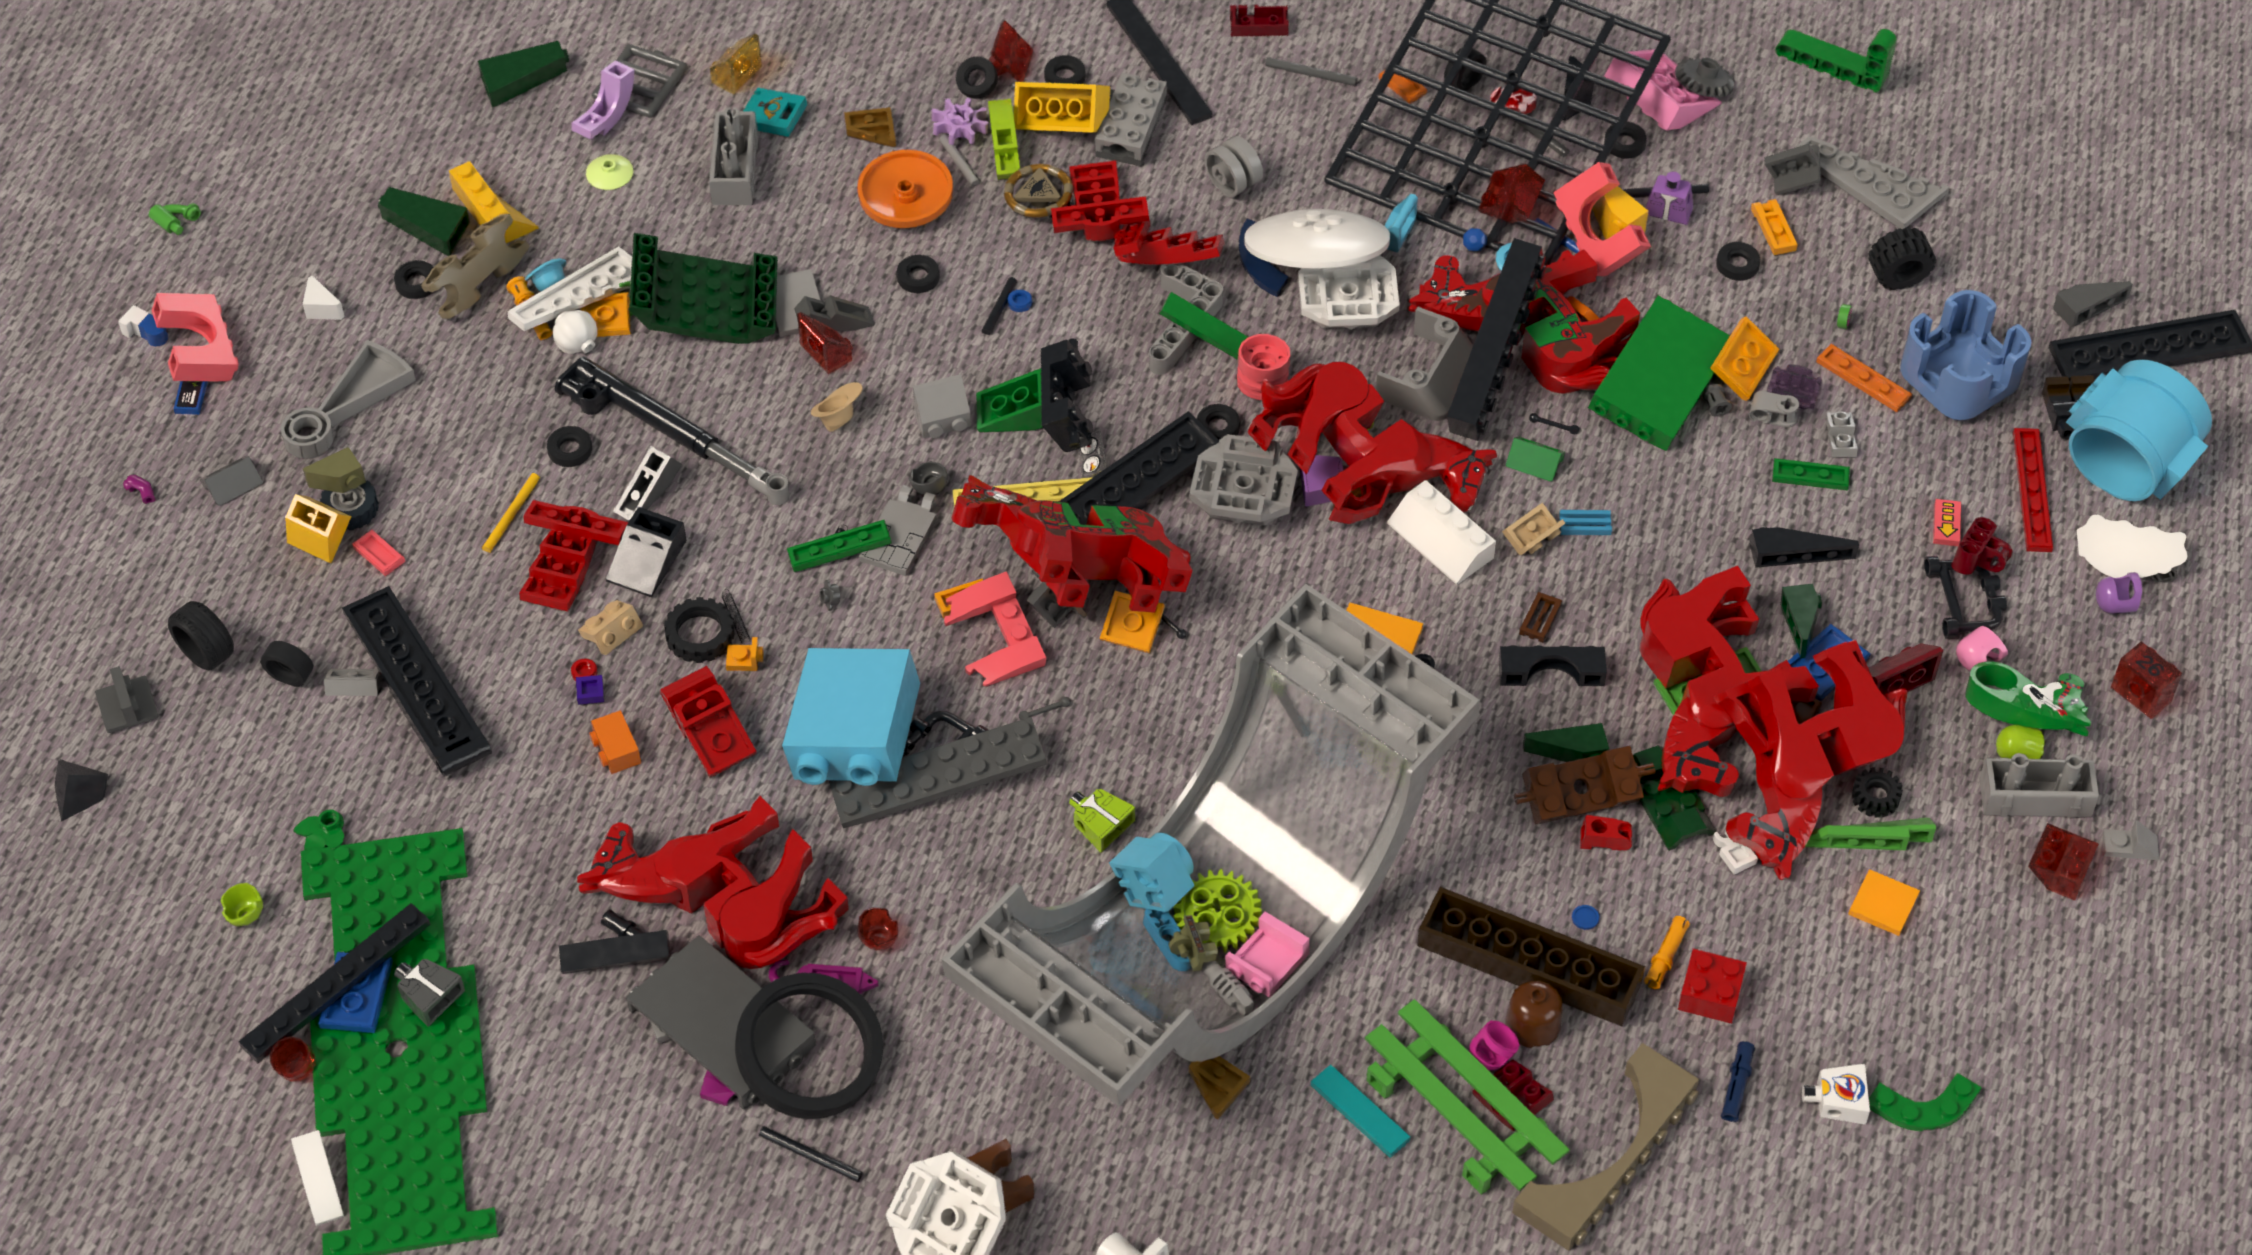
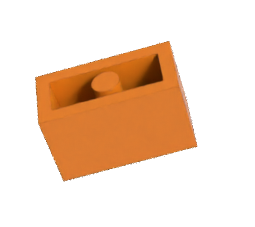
M621 710L591 720L593 731L589 732V736L593 746H599L601 752H598V756L603 767L608 766L611 774L641 764L639 749Z

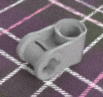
M1758 391L1753 396L1749 418L1754 422L1756 420L1763 421V424L1768 423L1782 427H1792L1798 420L1796 412L1799 409V401L1790 395ZM1788 402L1790 403L1789 409H1787Z

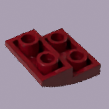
M1514 1059L1493 1074L1534 1115L1554 1100L1553 1092L1535 1081L1532 1071ZM1475 1089L1472 1090L1473 1095L1501 1123L1513 1132L1516 1130Z

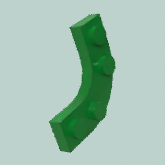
M1957 1073L1944 1092L1936 1099L1927 1102H1917L1905 1098L1879 1083L1869 1097V1108L1872 1112L1901 1128L1913 1131L1942 1129L1952 1125L1965 1114L1980 1093L1982 1087Z

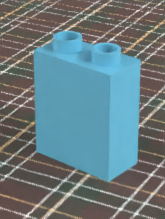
M808 648L782 744L794 780H801L811 785L822 784L826 780H846L863 786L873 785L877 781H897L920 687V680L910 649Z

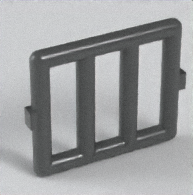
M628 44L616 61L634 69L635 75L662 83L664 86L658 92L633 83L632 93L647 97L653 101L649 107L629 101L625 110L648 118L653 117L687 70V64L664 56L662 51L655 49L653 52ZM631 55H635L674 68L675 70L671 76H667L629 63L627 60ZM601 81L597 85L595 90L592 92V97L594 99H596L599 94Z

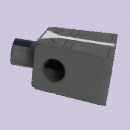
M428 959L421 960L414 968L403 962L395 971V976L401 980L397 986L402 1000L428 1027L465 991L460 975Z

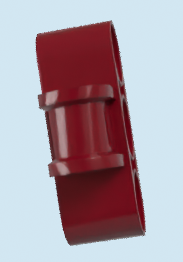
M1978 517L1973 521L1959 543L1951 566L1956 572L1969 575L1974 572L1977 566L1991 572H2000L2004 569L2006 562L2012 556L2013 550L2010 544L1993 536L1997 526L1992 520Z

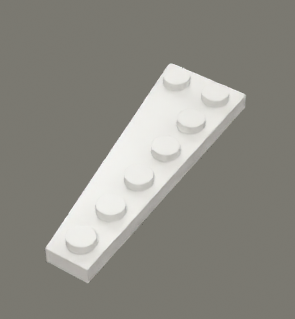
M618 246L508 311V319L523 331H526L557 318L564 311L577 310L630 288V286L621 288L619 284L630 281L632 256Z

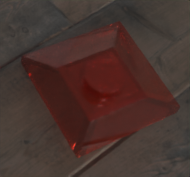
M802 312L797 314L800 345L828 374L852 361L853 346L847 338H843L836 330Z

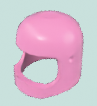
M1980 626L1959 642L1956 647V655L1961 665L1971 671L1972 667L1976 664L1987 662L1986 656L1991 657L1996 662L2001 661L2008 655V650L1993 631L1987 627ZM1997 648L1999 650V654L1994 653L1991 650Z

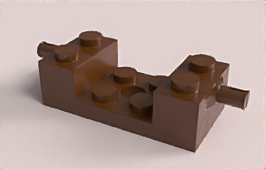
M1625 746L1607 750L1601 755L1557 765L1549 763L1528 768L1522 773L1526 792L1515 793L1514 799H1517L1515 800L1516 805L1529 802L1535 825L1638 802L1644 797L1640 779L1642 776L1655 774V768L1652 769L1654 767L1653 763L1638 766L1634 761L1631 747ZM1581 780L1586 784L1587 791L1585 794H1579L1574 790L1575 781Z

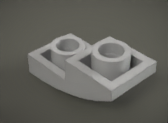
M1843 411L1826 413L1831 457H1857L1858 448L1854 437L1855 424L1852 413Z

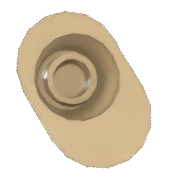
M853 382L838 388L824 401L814 406L811 410V415L819 417L828 431L833 432L852 419V402L861 394L863 390L862 385Z

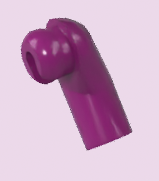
M135 474L127 476V479L123 482L126 490L132 492L137 489L140 491L144 504L155 501L149 481Z

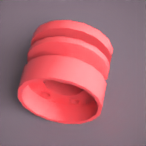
M1256 334L1248 337L1241 343L1238 351L1237 386L1243 394L1253 399L1262 400L1261 386L1265 378L1272 385L1288 381L1290 348L1286 342L1274 335Z

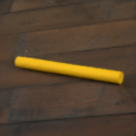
M532 473L482 546L484 551L491 553L540 480L537 474Z

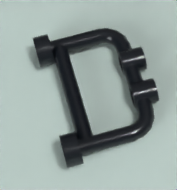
M1926 556L1924 559L1926 576H1940L1952 618H1944L1942 621L1945 639L1957 638L1958 633L1973 632L1980 626L1992 630L2001 624L2003 620L2002 611L2006 610L2007 601L2004 595L1997 596L1996 590L2000 589V578L1998 575H1991L1989 570L1979 566L1976 567L1975 570L1979 572L1981 577L1982 591L1986 593L1987 607L1989 612L1992 613V619L1964 622L1949 570H1954L1951 566L1953 560L1939 561L1938 556Z
M947 711L933 712L924 720L916 717L910 724L909 729L912 733L907 737L903 757L909 754L907 752L908 748L913 750L915 744L926 736L924 731L928 734L932 726L939 721H945L963 732L957 740L988 731L989 729L982 725H978L975 728Z

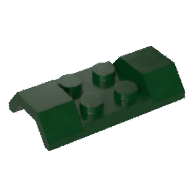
M1657 745L1634 753L1633 758L1638 766L1654 764L1652 769L1655 768V774L1642 776L1640 779L1644 797L1639 801L1668 851L1675 849L1685 839L1702 833L1712 836L1717 831L1705 813V807L1694 789L1684 791L1683 793L1673 787L1658 791V786L1664 773L1662 770L1663 747Z

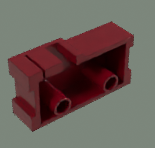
M1230 5L1231 37L1288 36V6L1254 5V15H1247V5H1238L1237 15V5Z

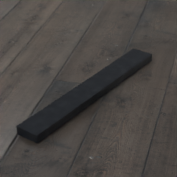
M1132 0L1106 1V7L1158 80L1167 82L1168 94L1192 126L1212 118L1211 110Z

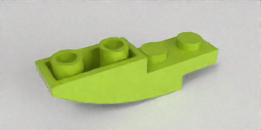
M1011 99L988 101L997 180L1008 179L1014 172L1020 169Z

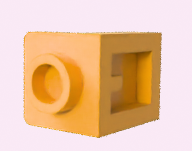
M752 637V645H728L726 671H758V662H763L764 648L759 646L758 637Z

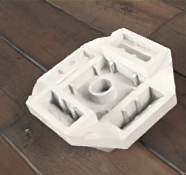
M1380 255L1371 260L1349 266L1301 268L1298 271L1301 315L1312 319L1321 328H1348L1352 330L1355 327H1375L1399 312L1400 304L1396 270L1393 265Z
M948 1152L911 1163L886 1214L889 1225L893 1228L901 1255H989L1006 1220L1001 1179L957 1152ZM953 1211L956 1214V1220L954 1223L951 1219Z

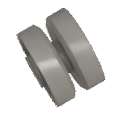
M1233 136L1223 142L1221 146H1216L1208 151L1205 155L1204 164L1212 183L1229 198L1239 195L1247 187H1252L1263 178L1262 164L1256 151L1242 137Z

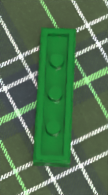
M1170 292L1159 313L1237 360L1239 347L1248 338V336L1173 292Z
M884 519L787 548L793 571L797 572L889 545L892 542Z

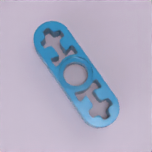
M1146 908L1143 925L1171 967L1178 971L1190 970L1192 966L1188 956L1185 957L1187 959H1184L1181 955L1178 957V954H1173L1169 949L1170 941H1166L1162 937L1166 934L1173 936L1175 932H1180V928L1170 913Z

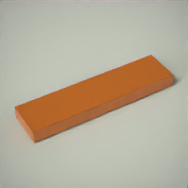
M1830 344L1817 357L1816 362L1895 412H1898L1912 397V393L1833 344Z

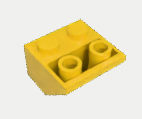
M295 494L285 517L287 543L331 563L351 516L311 497Z

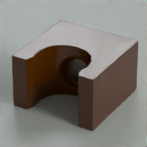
M1004 1139L967 1159L995 1175L999 1169L1008 1166L1012 1162L1011 1145L1007 1139ZM1023 1175L1015 1181L1001 1180L1005 1213L1034 1199V1182L1029 1175Z

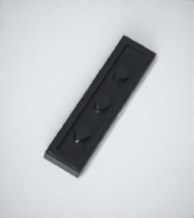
M667 930L559 945L561 973H576L669 959L671 957L669 933Z

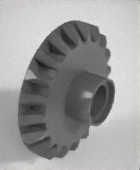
M1688 58V60H1682L1681 63H1678L1675 69L1677 80L1685 88L1699 95L1715 98L1724 97L1733 90V77L1729 75V71L1723 70V67L1714 59L1696 58L1694 60Z

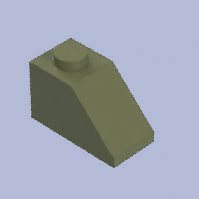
M349 447L303 468L309 488L345 493L366 483L362 466Z

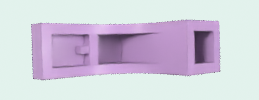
M617 61L601 71L599 94L594 104L586 113L572 122V131L589 139H592L599 133L605 136L620 120L627 107L634 83V69Z

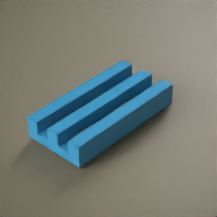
M1560 510L1559 521L1563 519L1565 522L1560 527V535H1611V510Z

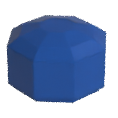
M1470 228L1463 235V244L1469 251H1481L1487 246V235L1482 229Z

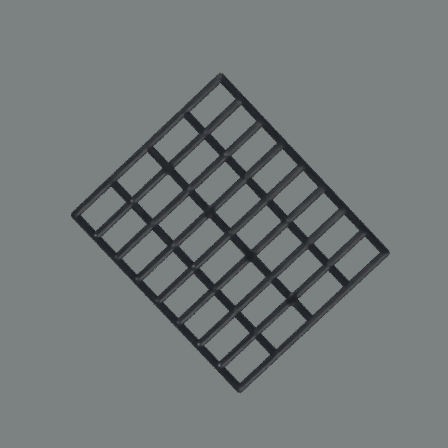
M1425 0L1327 172L1324 181L1328 185L1393 210L1399 202L1389 199L1399 179H1403L1444 196L1434 216L1417 210L1416 220L1463 238V235L1468 231L1467 229L1442 220L1450 205L1461 202L1498 217L1487 237V246H1485L1496 252L1501 246L1505 245L1497 242V239L1507 221L1552 238L1544 254L1546 257L1544 265L1547 266L1551 263L1569 230L1566 225V217H1564L1558 230L1512 213L1522 193L1556 205L1557 199L1554 194L1528 184L1538 164L1573 178L1584 172L1543 156L1553 136L1599 153L1593 165L1598 162L1605 163L1667 49L1671 37L1666 33L1578 0H1551L1552 3L1546 14L1538 18L1498 4L1500 0H1464L1484 8L1474 27L1430 11L1436 0ZM1561 4L1606 21L1596 40L1551 24ZM1493 12L1537 28L1527 48L1483 31ZM1425 19L1469 36L1459 55L1415 38ZM1614 25L1660 41L1650 60L1604 44ZM1553 34L1590 48V51L1579 68L1537 52L1536 49L1543 37ZM1479 39L1522 57L1515 70L1504 73L1470 60L1468 56ZM1409 47L1452 62L1453 65L1445 80L1440 82L1399 66ZM1599 52L1643 68L1644 71L1635 88L1589 72ZM1530 60L1576 76L1566 95H1561L1520 79ZM1462 67L1506 83L1496 103L1452 86ZM1394 74L1438 91L1428 110L1384 94ZM1584 80L1628 96L1629 99L1621 114L1616 116L1574 100ZM1522 89L1556 102L1560 106L1549 124L1505 107L1512 93ZM1446 95L1491 111L1484 126H1480L1477 129L1436 113ZM1378 102L1422 118L1412 138L1368 121ZM1569 108L1614 125L1604 145L1559 128ZM1500 115L1545 132L1534 152L1490 135ZM1431 122L1476 139L1465 159L1421 142ZM1362 130L1406 146L1396 166L1352 149ZM1491 145L1527 159L1529 162L1520 179L1516 180L1474 163L1481 149ZM1415 151L1460 167L1452 183H1447L1445 186L1406 171L1405 168ZM1346 158L1391 175L1380 195L1336 177ZM1469 171L1514 189L1503 209L1458 191Z

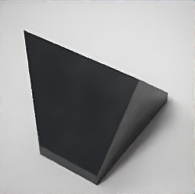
M58 760L54 786L61 822L103 800L106 792L107 773L68 761Z

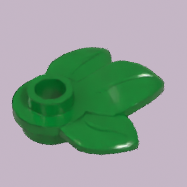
M329 809L323 811L319 817L309 816L305 818L293 831L298 835L307 837L304 850L325 847L335 850L344 841L345 835L342 831L344 819L340 813Z

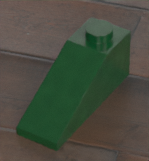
M1813 583L1782 587L1781 609L1800 658H1806L1817 621L1818 609L1822 608L1821 595L1816 593Z
M1602 723L1524 733V752L1563 762L1601 755L1604 751L1609 750Z

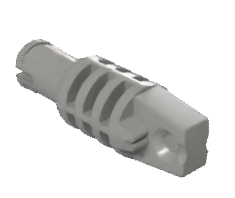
M1216 961L1204 962L1202 971L1210 979V986L1220 995L1225 1003L1230 1007L1233 1006L1244 1017L1253 1012L1254 1004L1250 998V993L1229 969L1222 968Z

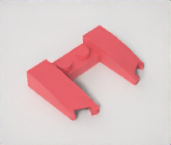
M1007 571L969 586L946 599V604L951 605L950 616H945L944 618L945 626L992 610L1008 645L1006 648L965 666V671L968 675L977 671L986 678L983 686L986 687L1045 666L1046 656L1037 636L1033 635L1016 598L1015 588Z

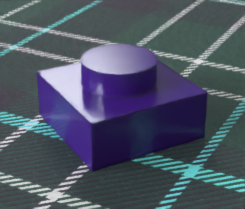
M602 675L576 677L578 705L604 702Z

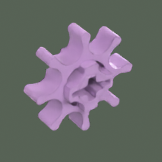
M966 98L965 103L961 106L958 104L953 105L950 99H946L945 111L932 109V121L935 122L933 124V134L937 136L940 133H948L950 145H953L954 140L958 137H961V139L967 138L970 144H974L975 132L988 133V122L982 121L986 120L987 109L982 107L979 110H972L970 98Z

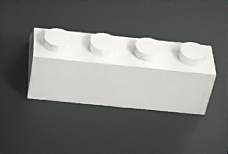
M1427 480L1405 495L1387 521L1389 526L1456 585L1494 559L1496 541Z

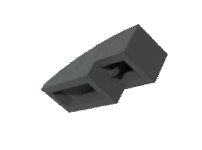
M831 295L825 302L804 296L794 308L800 327L809 329L852 331L875 325L868 306Z

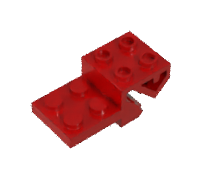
M707 666L660 689V695L684 737L688 738L709 778L757 754L755 747L733 710L732 703L726 692L717 683L714 674Z

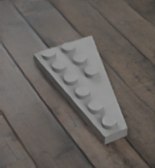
M1810 136L1796 146L1799 147L1808 143L1810 146L1817 144L1820 148V174L1901 229L1908 227L1949 192V186L1943 184L1940 187L1929 183L1927 178L1920 177V179L1911 177L1907 175L1905 170L1874 159H1870V161L1859 158V154L1850 151L1848 154L1839 151L1835 145Z

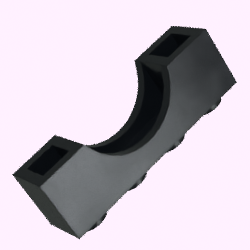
M1500 646V686H1526L1529 679L1535 673L1546 669H1556L1569 674L1578 686H1605L1607 675L1605 647Z

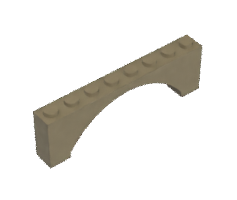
M1644 1043L1639 1046L1627 1061L1624 1074L1631 1079L1636 1092L1640 1116L1639 1130L1627 1152L1608 1169L1584 1180L1555 1185L1535 1184L1530 1181L1514 1200L1513 1214L1568 1251H1570L1574 1244L1581 1245L1588 1234L1586 1229L1589 1225L1593 1224L1595 1226L1604 1214L1602 1209L1607 1203L1612 1205L1620 1194L1618 1189L1623 1183L1628 1185L1636 1174V1170H1634L1639 1163L1644 1165L1652 1153L1650 1150L1655 1143L1660 1145L1668 1133L1666 1130L1670 1124L1675 1126L1683 1115V1107L1686 1104L1691 1106L1698 1097L1697 1085L1699 1079Z

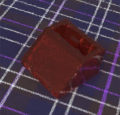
M1527 164L1497 170L1490 177V183L1486 192L1481 197L1478 211L1512 223L1527 220L1545 179Z
M2047 823L2028 867L2047 890L2075 901L2099 843Z

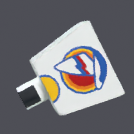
M1865 1064L1821 1070L1817 1085L1802 1086V1101L1819 1102L1820 1117L1866 1124L1870 1108Z

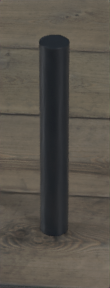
M1008 278L981 330L983 334H991L1008 301L1009 294L1017 284L1015 278Z

